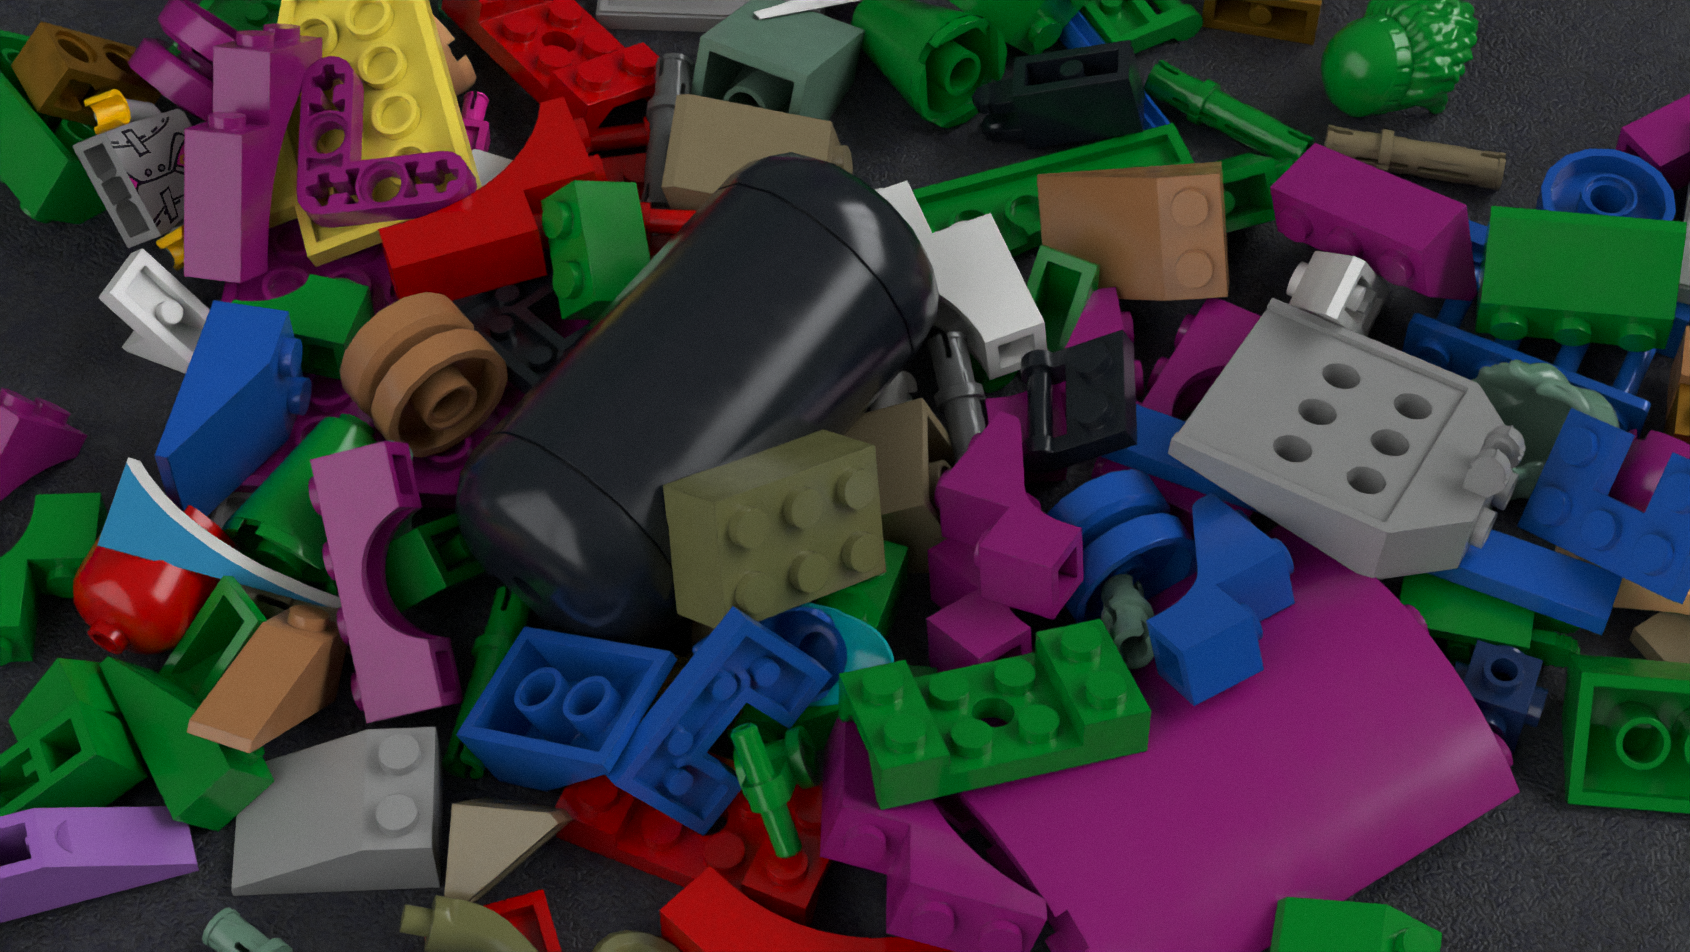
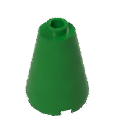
M863 0L854 10L851 25L865 30L861 49L915 112L925 121L935 123L939 127L950 128L966 123L975 116L978 111L976 106L974 107L971 96L977 90V87L982 86V84H988V82L991 83L992 79L999 81L1004 74L1007 56L1004 35L984 17L917 0Z
M341 414L339 418H323L225 522L222 530L241 548L240 553L306 585L322 589L324 592L337 596L338 588L336 581L332 580L328 575L323 561L322 550L324 543L327 542L322 515L315 511L309 496L308 484L309 479L313 476L310 459L377 443L373 438L374 430L366 422L350 414Z

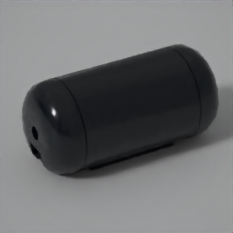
M788 152L751 161L731 174L496 425L489 435L481 441L460 471L455 514L461 534L470 552L489 576L493 574L497 576L540 616L538 620L540 623L555 632L643 647L644 644L654 646L671 633L684 616L677 614L669 526L666 518L663 485L734 462L822 429L840 435H845L917 354L937 318L939 292L934 269L927 252L912 227L889 201L862 179L833 163Z

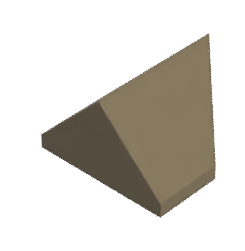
M487 796L453 803L444 897L476 903L570 823L573 818L563 808Z

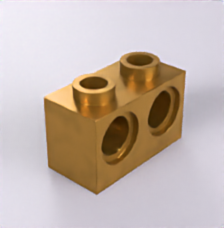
M42 21L11 64L14 73L38 113L95 127L98 126V123L94 118V111L89 106L85 107V99L112 89L119 90L127 99L153 104L161 96V93L154 86L144 80L127 63L135 52L136 47Z

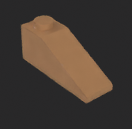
M307 605L291 606L289 609L263 622L189 719L187 733L250 754L336 701L347 645L340 636L337 622L329 620L330 615L326 611Z

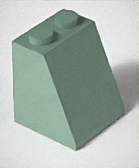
M750 0L700 37L690 94L828 121L854 82L865 30L811 10L759 19L753 12L787 1Z

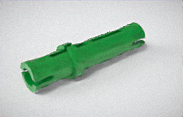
M1159 60L1158 64H1155L1144 85V90L1149 96L1164 101L1187 114V121L1197 126L1204 123L1227 134V136L1275 160L1287 157L1297 161L1315 143V138L1294 130L1281 123V121L1221 91L1220 84L1213 80L1207 79L1203 82L1180 71V69L1168 64L1164 60Z
M507 586L496 590L484 634L478 636L474 641L471 654L474 656L475 663L447 752L442 760V767L447 772L460 778L466 779L469 765L472 766L470 777L472 779L482 778L486 767L456 734L524 626H528L533 612L513 591L511 592L510 600L507 601L509 593Z

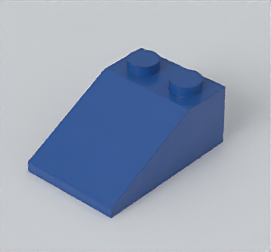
M213 300L154 455L166 495L181 511H184L188 505H191L208 516L289 439L297 415L303 416L306 414L311 398V381L303 376L301 368L302 342L294 337L289 311Z
M524 626L456 736L482 761L499 782L547 792L608 774L678 659L671 651Z

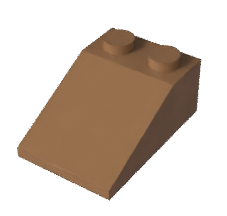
M1222 161L1037 175L1042 245L1099 264L1098 289L1116 287L1118 299L1171 301L1228 297L1230 281Z

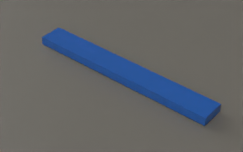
M1136 404L1137 445L1101 456L1102 458L1206 495L1213 493L1223 501L1262 514L1168 454L1172 437L1176 432L1180 431L1186 421ZM1493 529L1482 549L1473 545L1469 547L1457 569L1428 573L1602 635L1623 578L1604 568Z

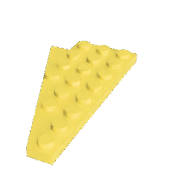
M281 0L277 23L300 26V35L322 37V58L335 56L346 60L363 82L364 107L361 160L450 151L461 156L474 174L477 190L482 187L429 0ZM340 79L333 80L332 88L323 91L330 100L332 110L334 111L338 110L332 103L334 86L343 84ZM300 93L290 116L279 153L271 198L269 228L298 218L307 257L318 267L381 243L378 229L412 219L335 228L321 227L312 221L298 203L296 194L301 107ZM334 129L323 134L317 143V152L327 154L338 149L343 143L344 131ZM452 173L446 174L444 183L435 187L440 193L446 191L447 183L457 179ZM416 176V184H423L419 177ZM389 177L380 181L373 190V200L376 202L391 200L400 190L401 179ZM335 187L328 188L327 197L317 200L322 206L328 205L329 196L339 192ZM351 195L353 200L358 203L357 195Z

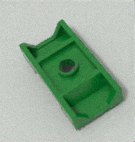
M1101 618L1036 632L1035 652L915 678L906 660L839 674L838 714L842 723L854 721L869 754L876 800L881 810L1145 752L1148 749L1151 709ZM989 717L999 718L1008 724L1000 727H990L989 724L981 719Z

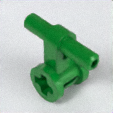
M745 723L733 729L730 736L734 744L733 757L736 775L743 794L748 800L751 811L761 814L776 856L783 859L795 856L801 851L803 845L788 809L787 802L791 799L796 785L799 784L803 790L819 786L821 781L819 761L811 737L803 726L787 730L785 738L764 744L757 725Z

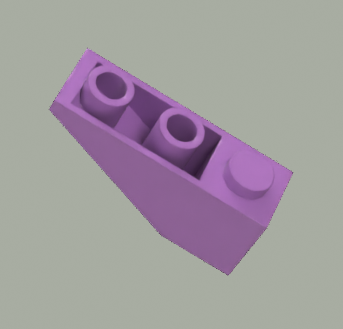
M167 806L31 808L0 816V923L199 871L190 826L187 823L173 820Z

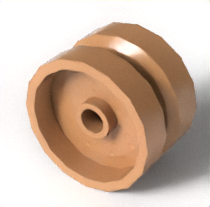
M423 292L403 297L380 310L359 329L345 350L339 371L343 389L356 405L373 419L374 426L387 441L393 440L394 442L408 443L413 457L420 458L444 452L468 438L488 419L500 402L508 380L505 360L482 335L474 331V325L446 295L432 292Z

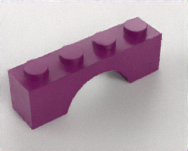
M382 441L310 459L313 476L309 479V496L315 511L322 515L327 542L324 543L322 550L323 561L328 575L337 584L341 607L337 610V626L343 642L350 646L355 667V672L351 676V691L355 704L359 710L364 711L366 723L396 719L462 703L463 694L450 637L428 633L410 623L395 606L387 587L385 565L390 542L399 527L411 515L422 508L408 443Z

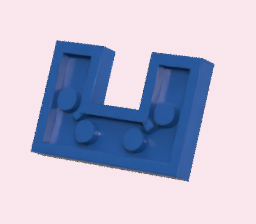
M1571 408L1517 527L1658 595L1683 604L1690 589V459L1672 452L1646 511H1640L1608 496L1635 435Z
M732 606L639 723L610 773L605 775L615 786L704 836L741 790L736 771L707 753L747 702L790 729L832 675L818 661Z

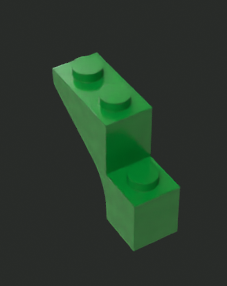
M101 492L39 494L35 496L33 514L24 535L10 551L0 557V666L6 665L9 662L33 661L41 595L73 598L74 577L81 563L102 533L108 516Z

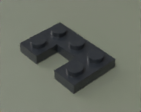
M544 252L547 275L452 301L474 325V331L482 335L505 360L508 381L524 394L539 381L596 320H592L565 339L540 320L560 307L558 296L553 289L552 261Z

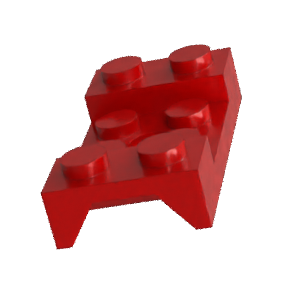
M442 0L441 9L539 104L564 96L572 118L583 117L590 137L612 108L641 98L648 102L653 97L656 83V62L659 56L644 42L625 48L575 0Z
M707 751L708 754L735 770L734 761ZM606 775L567 785L555 805L557 808L565 809L573 818L570 823L556 834V838L682 887H686L707 867L711 866L749 899L781 917L810 927L822 882L833 861L820 857L823 781H820L819 786L803 790L799 784L796 785L791 799L787 802L803 847L798 854L785 859L776 856L761 814L751 811L742 789L721 814L727 821L725 827L715 834L704 836L615 786Z

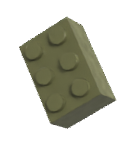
M822 429L731 463L663 485L666 518L669 526L677 614L704 625L716 628L732 606L759 622L886 572L876 450L873 444Z

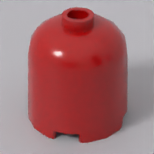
M191 505L186 507L183 512L212 535L234 548V542L215 522ZM99 536L78 568L73 580V601L83 620L90 626L87 632L88 636L101 648L114 654H121L124 650L137 654L157 655L175 648L221 579L178 568L163 560L153 561L97 546L100 539Z

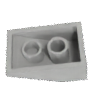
M436 727L367 729L265 761L275 781L236 816L231 884L233 896L439 888L441 885L444 768L442 767V756Z

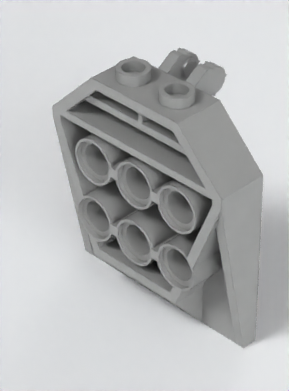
M1272 298L1267 305L1266 311L1180 431L1174 434L1170 442L1168 454L1355 573L1371 578L1376 577L1380 580L1457 569L1471 545L1482 549L1497 517V512L1491 509L1496 507L1504 511L1519 479V474L1512 472L1513 470L1511 469L1519 465L1524 456L1526 446L1524 445L1522 434L1513 425L1507 426L1504 424L1479 383Z

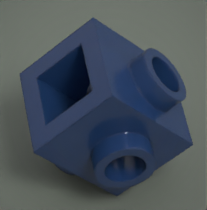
M1477 640L1470 665L1456 661L1454 669L1473 696L1492 732L1504 740L1513 756L1523 724L1537 728L1548 689L1536 686L1543 660L1525 655L1520 650L1511 646L1493 645Z

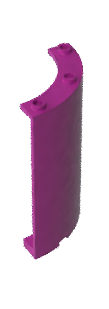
M1279 525L1264 534L1271 539H1279L1291 555L1294 572L1290 575L1295 604L1260 621L1263 638L1258 642L1264 667L1263 671L1193 706L1158 675L1153 657L1152 661L1146 666L1138 669H1129L1151 709L1147 751L933 798L932 801L941 815L948 819L963 834L975 827L989 841L992 847L986 850V856L995 869L1023 888L1046 899L1047 920L1055 931L1054 934L1045 940L1051 952H1261L1271 946L1277 902L1285 897L1344 901L1519 793L1520 790L1510 769L1513 765L1511 751L1504 740L1492 732L1473 696L1449 660L1429 635L1428 626L1421 613L1415 607L1409 604L1403 605L1376 577L1371 578L1355 573ZM1197 572L1149 598L1147 601L1151 604L1154 615L1168 609L1185 596L1193 586L1197 578ZM989 717L981 719L989 724L990 727H1000L1008 724L999 718Z

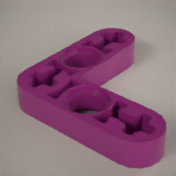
M327 56L318 59L306 70L301 86L296 194L298 203L314 223L321 227L335 228L415 219L445 208L477 190L474 174L461 156L450 151L361 160L364 107L363 82L349 63L340 57ZM340 79L343 83L334 86L332 103L338 111L332 110V104L323 92L332 88L333 80ZM334 129L344 131V140L338 149L327 154L317 152V143L323 134ZM452 173L457 180L449 181L446 191L440 193L435 186L443 184L445 175ZM418 176L423 184H416L415 177ZM389 177L401 179V187L395 197L385 202L373 200V190L380 181ZM335 187L339 193L330 195L328 205L322 206L317 199L327 197L328 188ZM351 195H357L358 203L353 200Z

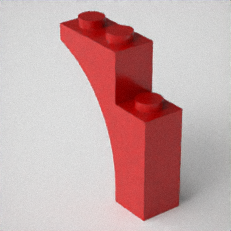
M564 96L540 103L538 119L527 143L516 158L487 184L445 208L416 219L378 229L389 276L398 300L423 292L444 294L451 301L547 275L543 250L549 248V238L545 235L542 227L543 211L541 200L574 180L607 181L599 154L588 156V153L592 152V145L583 117L572 118Z
M711 866L707 867L659 910L662 937L676 945L682 952H955L903 937L867 938L844 936L819 931L792 922L749 899Z

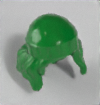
M1463 0L1369 1L1363 18L1356 19L1340 29L1328 42L1322 54L1320 68L1323 86L1328 98L1341 112L1353 117L1379 116L1387 112L1404 110L1415 106L1424 107L1433 114L1442 113L1448 102L1447 93L1454 90L1455 84L1459 82L1460 77L1465 73L1464 63L1473 59L1471 48L1478 41L1476 32L1479 23L1473 16V5Z

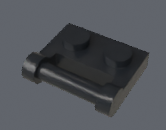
M1123 329L1053 353L1047 350H1033L1024 354L1021 358V379L1027 385L1028 438L1022 442L1023 467L1026 470L1040 474L1049 473L1137 445L1134 344ZM1066 381L1067 434L1054 438L1053 385Z

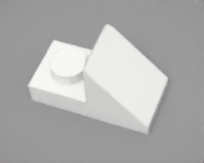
M141 248L128 256L98 299L134 330L122 346L125 351L186 374L210 309L148 252Z

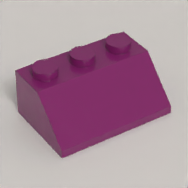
M1314 143L1270 187L1277 230L1290 240L1303 242L1324 252L1360 258L1366 261L1377 275L1383 277L1391 284L1407 287L1427 297L1471 301L1478 294L1466 204L1317 143Z

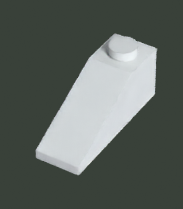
M1315 250L1309 264L1302 261L1297 266L1289 281L1286 293L1292 297L1289 305L1367 337L1390 290L1366 261L1351 255Z

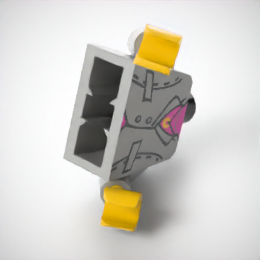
M117 89L85 99V107L89 106L94 111V118L98 123V126L94 127L97 135L80 141L72 147L126 246L130 248L165 234L164 237L156 241V245L159 249L166 248L172 254L175 262L173 267L176 271L184 267V129L192 127L185 112L180 109H174L161 113L153 103L127 99Z

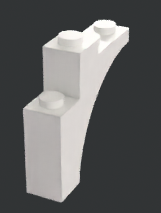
M908 181L886 188L875 189V191L891 203L912 227L927 252L934 269L939 292L937 318L933 325L945 333L951 331L966 333L968 351L986 371L989 380L1020 370L1021 358L1024 354L1033 350H1047L1045 322L991 213L969 221L965 220L954 223L946 229L932 233Z

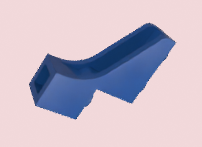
M1213 493L1198 499L1192 506L1198 569L1197 578L1193 586L1174 605L1146 620L1158 675L1193 706L1263 671L1264 667L1258 642L1263 638L1260 621L1295 604L1290 575L1294 572V564L1285 545L1277 538H1269L1252 524L1251 520L1242 510L1232 509Z

